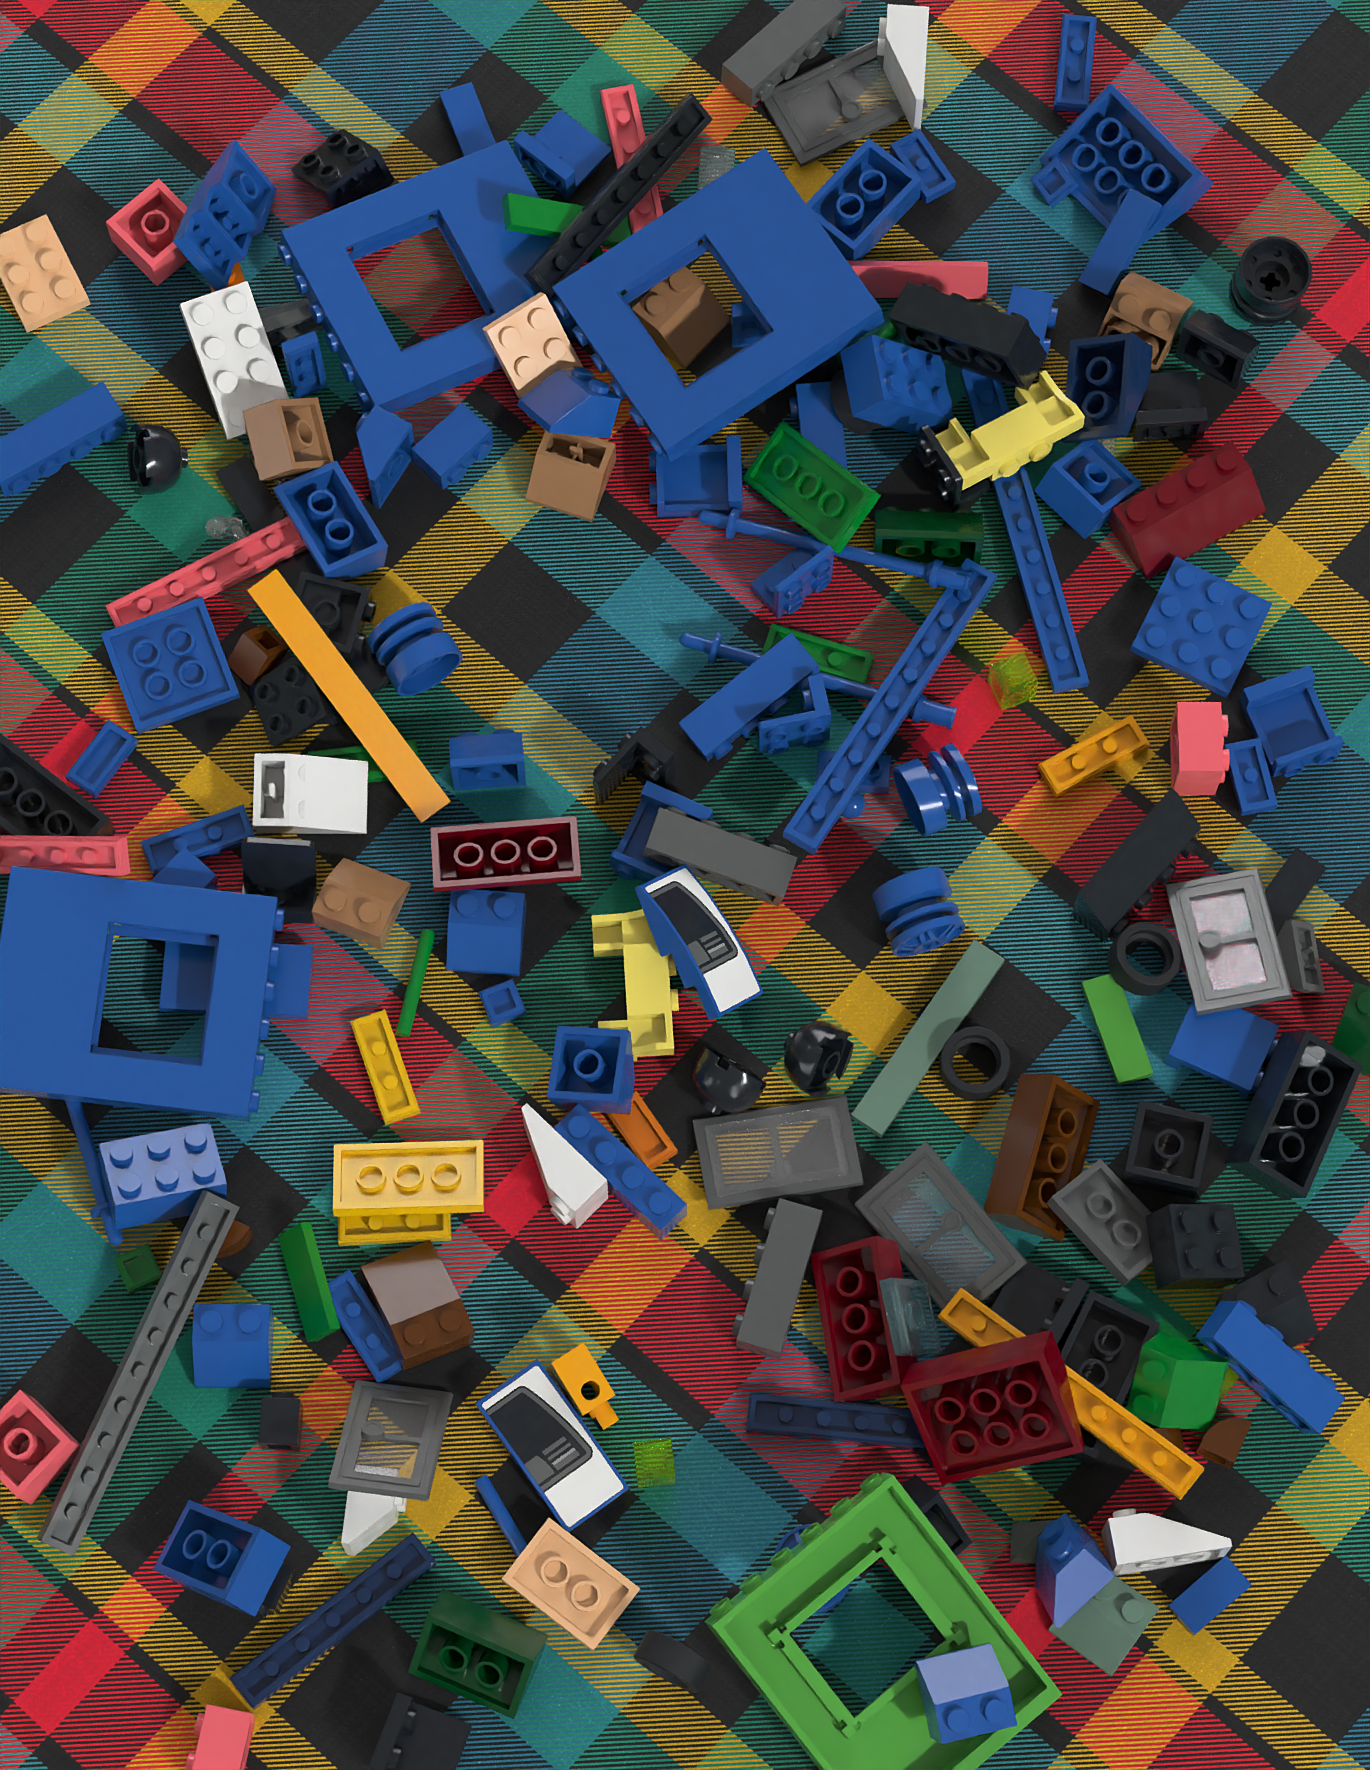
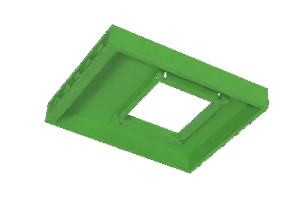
M878 1472L873 1473L860 1484L861 1491L852 1499L845 1497L837 1502L829 1511L832 1515L821 1525L815 1522L807 1527L800 1534L802 1540L791 1550L785 1547L770 1559L772 1565L761 1575L756 1572L746 1578L739 1586L742 1591L731 1600L726 1597L716 1603L709 1611L712 1616L704 1622L819 1770H976L1063 1694L894 1475L885 1472L880 1475ZM882 1557L946 1639L924 1658L984 1643H991L1010 1687L1017 1726L945 1744L930 1738L916 1666L853 1717L789 1634L876 1560ZM786 1628L782 1633L779 1632L781 1629Z

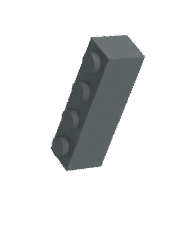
M795 0L722 64L721 83L750 108L759 100H766L773 93L778 83L783 79H790L805 59L815 57L821 50L823 43L830 37L836 38L843 31L846 25L847 6L840 0Z
M673 807L659 808L641 857L671 868L686 864L698 878L779 906L785 896L798 857L790 855V851L778 845H770L768 847L755 842L756 839L746 833L736 832L732 834L721 830L722 827L713 821L701 820L699 822L688 818L687 814L680 809Z
M779 1198L776 1209L769 1207L763 1229L770 1231L766 1244L758 1243L753 1259V1264L759 1266L755 1279L748 1277L742 1296L743 1300L748 1301L744 1315L737 1313L731 1335L737 1336L736 1348L780 1360L822 1220V1210Z

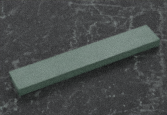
M975 939L852 1112L851 1118L880 1138L883 1137L941 1054L945 1042L957 1031L1005 961L1004 958Z

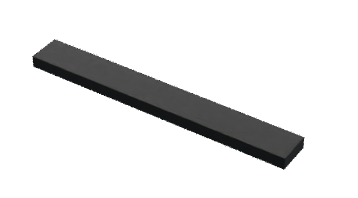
M692 93L685 95L524 273L523 276L538 293L546 294L548 300H551L555 296L552 287L578 271L713 120Z
M247 455L216 471L218 480L253 533L286 517L264 481H260L258 472ZM308 549L274 565L294 593L301 571L324 577ZM366 641L362 656L355 654L353 664L348 662L347 664L368 692L373 695L390 685L391 682L386 675L385 666L378 663L376 654L371 652Z

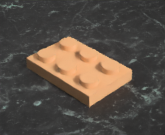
M47 214L0 234V280L27 333L91 305Z
M542 292L482 328L519 399L556 370H573V367H583L546 294Z
M550 1518L547 1519L501 1579V1581L592 1652L640 1591L637 1585Z

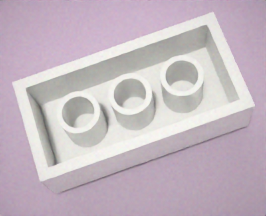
M248 281L183 302L179 305L227 441L247 434L242 411L275 399H289Z

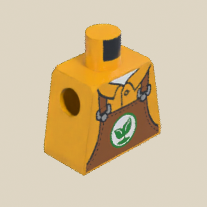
M584 1342L547 1366L580 1418L588 1413L600 1432L619 1420L607 1401L615 1396V1393ZM588 1384L593 1387L596 1392L594 1399H585L581 1392L583 1385Z

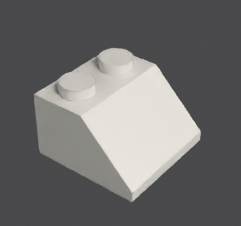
M355 1466L354 1469L356 1472L400 1477L398 1471L358 1466ZM348 1491L341 1544L346 1554L355 1556L396 1524L399 1512L406 1511L407 1499Z

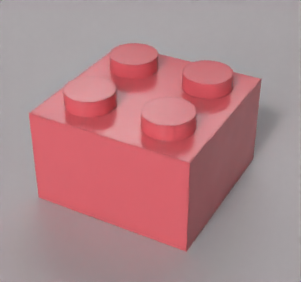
M159 178L106 221L111 241L156 286L161 284L188 261L186 256L173 243L188 207Z
M1177 702L1169 727L1171 788L1179 795H1215L1219 783H1224L1225 771L1229 770V749H1223L1224 737L1228 735V715H1222L1221 702Z
M19 1390L0 1410V1481L17 1498L32 1505L74 1461L81 1444L35 1398Z

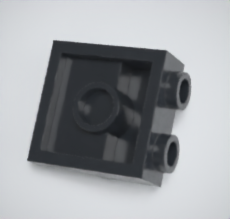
M301 571L295 594L344 660L353 664L355 654L362 656L366 646L367 635L362 634L365 622H373L377 609V602L372 601L371 588Z

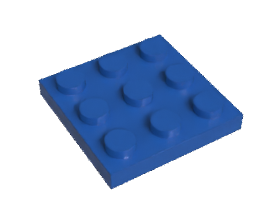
M1175 557L1129 651L1227 698L1272 603L1179 557Z
M203 597L100 633L138 734L240 698Z

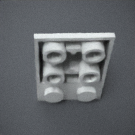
M255 753L253 827L257 833L367 834L368 761L299 754Z

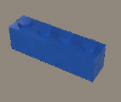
M103 381L0 438V490L5 497L12 493L18 494L25 491L35 480L57 473L62 465L73 459L86 457L94 447L103 442L116 440L122 435L123 431L128 429L123 412Z
M831 381L796 384L795 397L789 398L790 418H797V431L848 470L843 423L833 407L830 393Z
M791 632L678 723L680 729L707 762L713 757L719 760L732 750L733 745L731 742L741 734L746 738L758 729L759 720L766 714L771 712L775 715L784 709L790 702L788 697L799 689L801 692L807 690V677L818 674L820 672L819 665Z
M580 1103L553 1128L607 1179L608 1191L661 1241L687 1215V1203Z
M1242 1300L1220 1301L1195 1337L1214 1354L1228 1359V1367L1302 1433L1321 1434L1345 1399L1335 1389L1337 1384L1329 1376L1321 1372L1317 1373L1309 1365L1310 1359L1305 1354L1287 1346L1282 1341L1284 1336L1276 1328L1268 1324L1264 1325L1255 1317L1257 1312L1251 1305Z

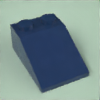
M1133 333L1070 340L1065 396L1076 403L1085 419L1083 428L1062 438L1061 441L1063 443L1127 437L1150 381L1152 345Z

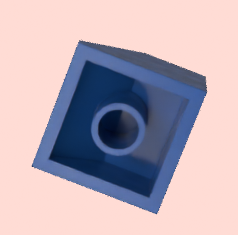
M573 367V370H556L522 396L517 406L549 433L610 438L621 398L609 389L610 386L607 383L597 380L591 370L583 367Z
M374 405L369 414L364 413L359 419L355 431L357 432L361 460L373 506L380 509L413 459L411 448L415 446L411 423Z
M1097 440L1082 442L1052 464L1034 491L1077 533L1086 539L1105 525L1110 519L1112 508L1131 498L1143 483Z
M501 729L493 732L492 735H478L474 732H465L457 735L455 738H449L450 768L454 791L526 785L522 732L515 733L510 729Z
M476 889L451 891L446 970L520 976L526 916L525 893Z
M557 1026L547 1098L559 1110H572L580 1103L588 1112L630 1114L635 1084L631 1032L618 1029Z
M194 1304L192 1348L195 1388L271 1389L274 1313L269 1304Z
M1066 1513L1057 1520L1050 1522L1044 1528L1042 1534L1037 1538L1035 1588L1053 1624L1059 1629L1115 1576L1096 1540Z
M984 1643L914 1660L930 1738L945 1744L1017 1726L1010 1687L991 1643Z

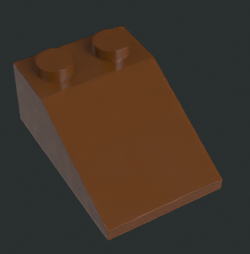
M431 1240L360 1267L375 1306L392 1342L397 1359L401 1364L402 1371L473 1344L475 1331L461 1297Z

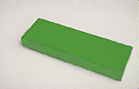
M1111 973L1083 981L1081 988L1117 1087L1153 1076V1069L1123 988L1114 981Z

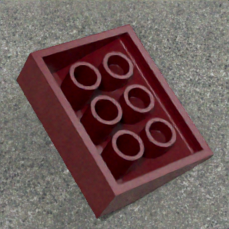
M1051 1330L909 1365L902 1381L901 1389L941 1485L1084 1452L1085 1447L1065 1363Z

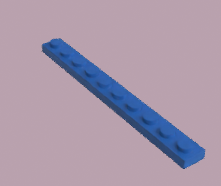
M961 369L960 377L976 429L1010 412L1000 381ZM1024 464L1013 475L1009 477L1002 476L991 481L1052 692L1057 694L1088 687L1089 679L1026 465Z
M966 558L960 569L974 571L969 593L946 588L783 832L785 839L813 855L816 853L996 583L997 574Z

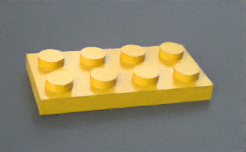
M483 1140L334 1145V1217L484 1212Z

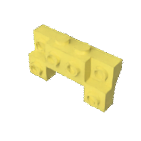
M1046 370L1040 373L1039 382L1031 385L1028 391L1018 387L1015 388L1014 397L1020 404V407L971 432V438L967 435L956 417L949 420V428L935 435L962 476V490L987 477L994 481L1002 476L1009 477L1013 475L1024 464L1032 460L1037 462L1044 459L1051 452L1054 442L1083 428L1085 416L1076 403L1063 394Z
M643 909L619 914L592 915L594 957H624L627 1020L599 1021L598 1028L629 1030L631 1032L633 1061H637V1057L674 1055L672 1011H679L678 989H670L669 976H676V964L672 954L661 957Z

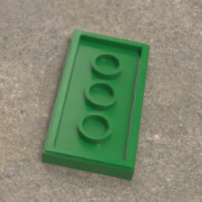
M784 421L780 423L742 477V480L826 546L830 545L834 552L838 554L842 552L881 497L879 493Z

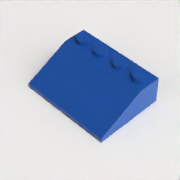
M1111 83L1039 159L1044 166L1056 157L1061 160L1079 184L1071 193L1106 229L1130 188L1159 202L1162 208L1141 245L1191 209L1214 184L1123 91Z

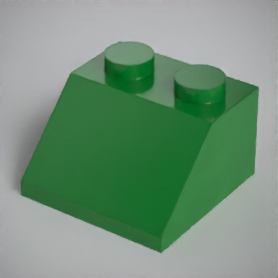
M1159 1332L1142 1345L1126 1410L1138 1419L1159 1428L1209 1430L1213 1424L1229 1360Z

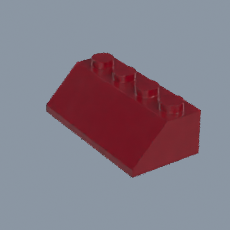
M1231 440L1112 508L1108 526L1145 580L1148 581L1169 569L1175 557L1183 560L1187 559L1265 514L1266 508L1251 467Z
M577 816L430 828L434 892L582 880Z
M873 1236L811 1254L835 1402L885 1398L903 1394L901 1384L909 1365L917 1363L918 1360L897 1241Z

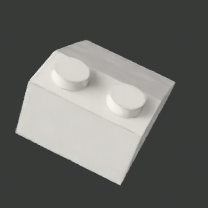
M888 4L887 18L880 17L877 55L884 56L883 70L914 132L918 129L921 130L929 7Z
M526 1103L521 1108L524 1128L547 1192L549 1203L553 1206L550 1211L563 1225H567L570 1222L578 1229L608 1199L607 1179Z
M1124 1509L1113 1512V1518L1107 1520L1101 1531L1106 1560L1115 1576L1224 1558L1232 1547L1230 1538L1150 1513L1136 1514V1509Z

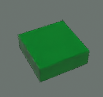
M148 1243L114 1258L130 1295L160 1281L162 1273Z

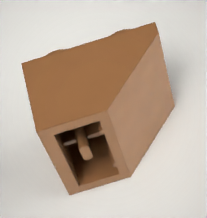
M1131 271L1121 281L1097 337L1125 333L1135 334L1153 346L1151 371L1157 373L1181 332L1194 301Z
M545 430L536 453L525 500L593 522L616 462V444L596 437L549 433Z

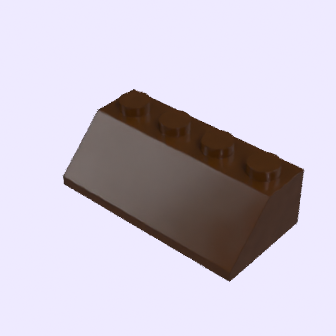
M1020 1074L984 1205V1211L991 1219L1008 1228L1063 1242L1067 1226L1046 1203L1054 1194L1081 1174L1100 1105L1099 1101L1054 1074Z

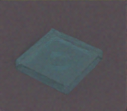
M888 1278L879 1281L895 1356L933 1357L940 1355L942 1349L927 1282L925 1280Z

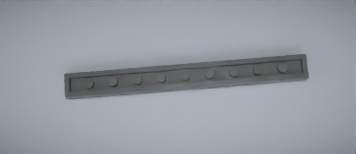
M202 1190L36 1538L37 1540L70 1555H75L240 1208L239 1206Z

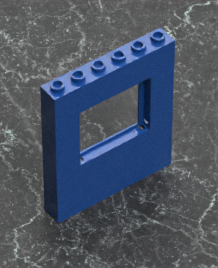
M507 139L281 231L280 246L277 247L280 259L285 266L290 265L294 272V284L301 295L305 294L310 302V314L316 324H322L326 332L324 334L326 344L332 353L337 352L342 361L340 367L343 376L347 382L352 381L358 391L356 392L357 401L364 412L369 411L370 413L374 405H377L393 414L502 368L482 328L538 294L523 275L556 239L505 230L502 197L504 195L513 193L539 198ZM438 227L486 315L400 350L356 270L353 261ZM351 247L352 252L347 253V250ZM555 295L549 302L568 339L575 337L571 330L575 327V324L570 317L565 320L561 317L553 304L557 300Z
M766 148L749 157L552 287L557 297L553 304L564 320L568 317L571 318L575 324V327L571 330L582 347L589 344L594 352L590 357L601 374L606 371L613 379L609 385L614 393L621 398V401L625 398L632 406L628 412L639 428L644 425L651 433L647 437L650 445L658 456L664 452L670 462L676 460L885 322L879 304ZM702 239L703 243L698 246L697 242ZM709 251L767 333L685 386L628 303ZM625 289L627 293L621 296V291Z
M11 866L0 937V1093L250 1122L251 1112L258 1113L260 1090H254L256 1075L263 1076L265 1054L259 1053L261 1039L267 1040L269 1035L270 1017H264L266 1003H273L275 981H269L271 966L277 967L279 961L280 945L274 944L276 930L282 931L285 909L279 908L278 898ZM114 935L215 947L199 1059L98 1047Z

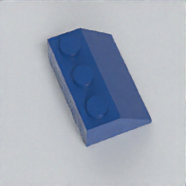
M337 461L273 488L274 494L324 577L353 580L385 565L388 544Z

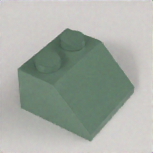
M1114 1576L1059 1629L1052 1624L1048 1632L1112 1677L1155 1616L1159 1607L1121 1579Z

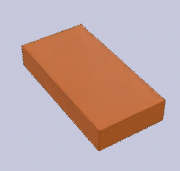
M637 1091L633 1092L630 1114L605 1113L632 1153L651 1171L678 1154L677 1148Z

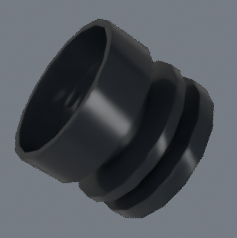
M1267 236L1255 240L1245 249L1229 283V299L1234 311L1242 319L1256 326L1273 327L1285 323L1295 314L1312 280V264L1307 253L1296 242L1285 237Z

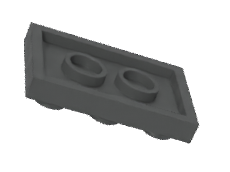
M1101 1159L1054 1194L1046 1203L1123 1287L1153 1263L1146 1216L1151 1214V1212Z

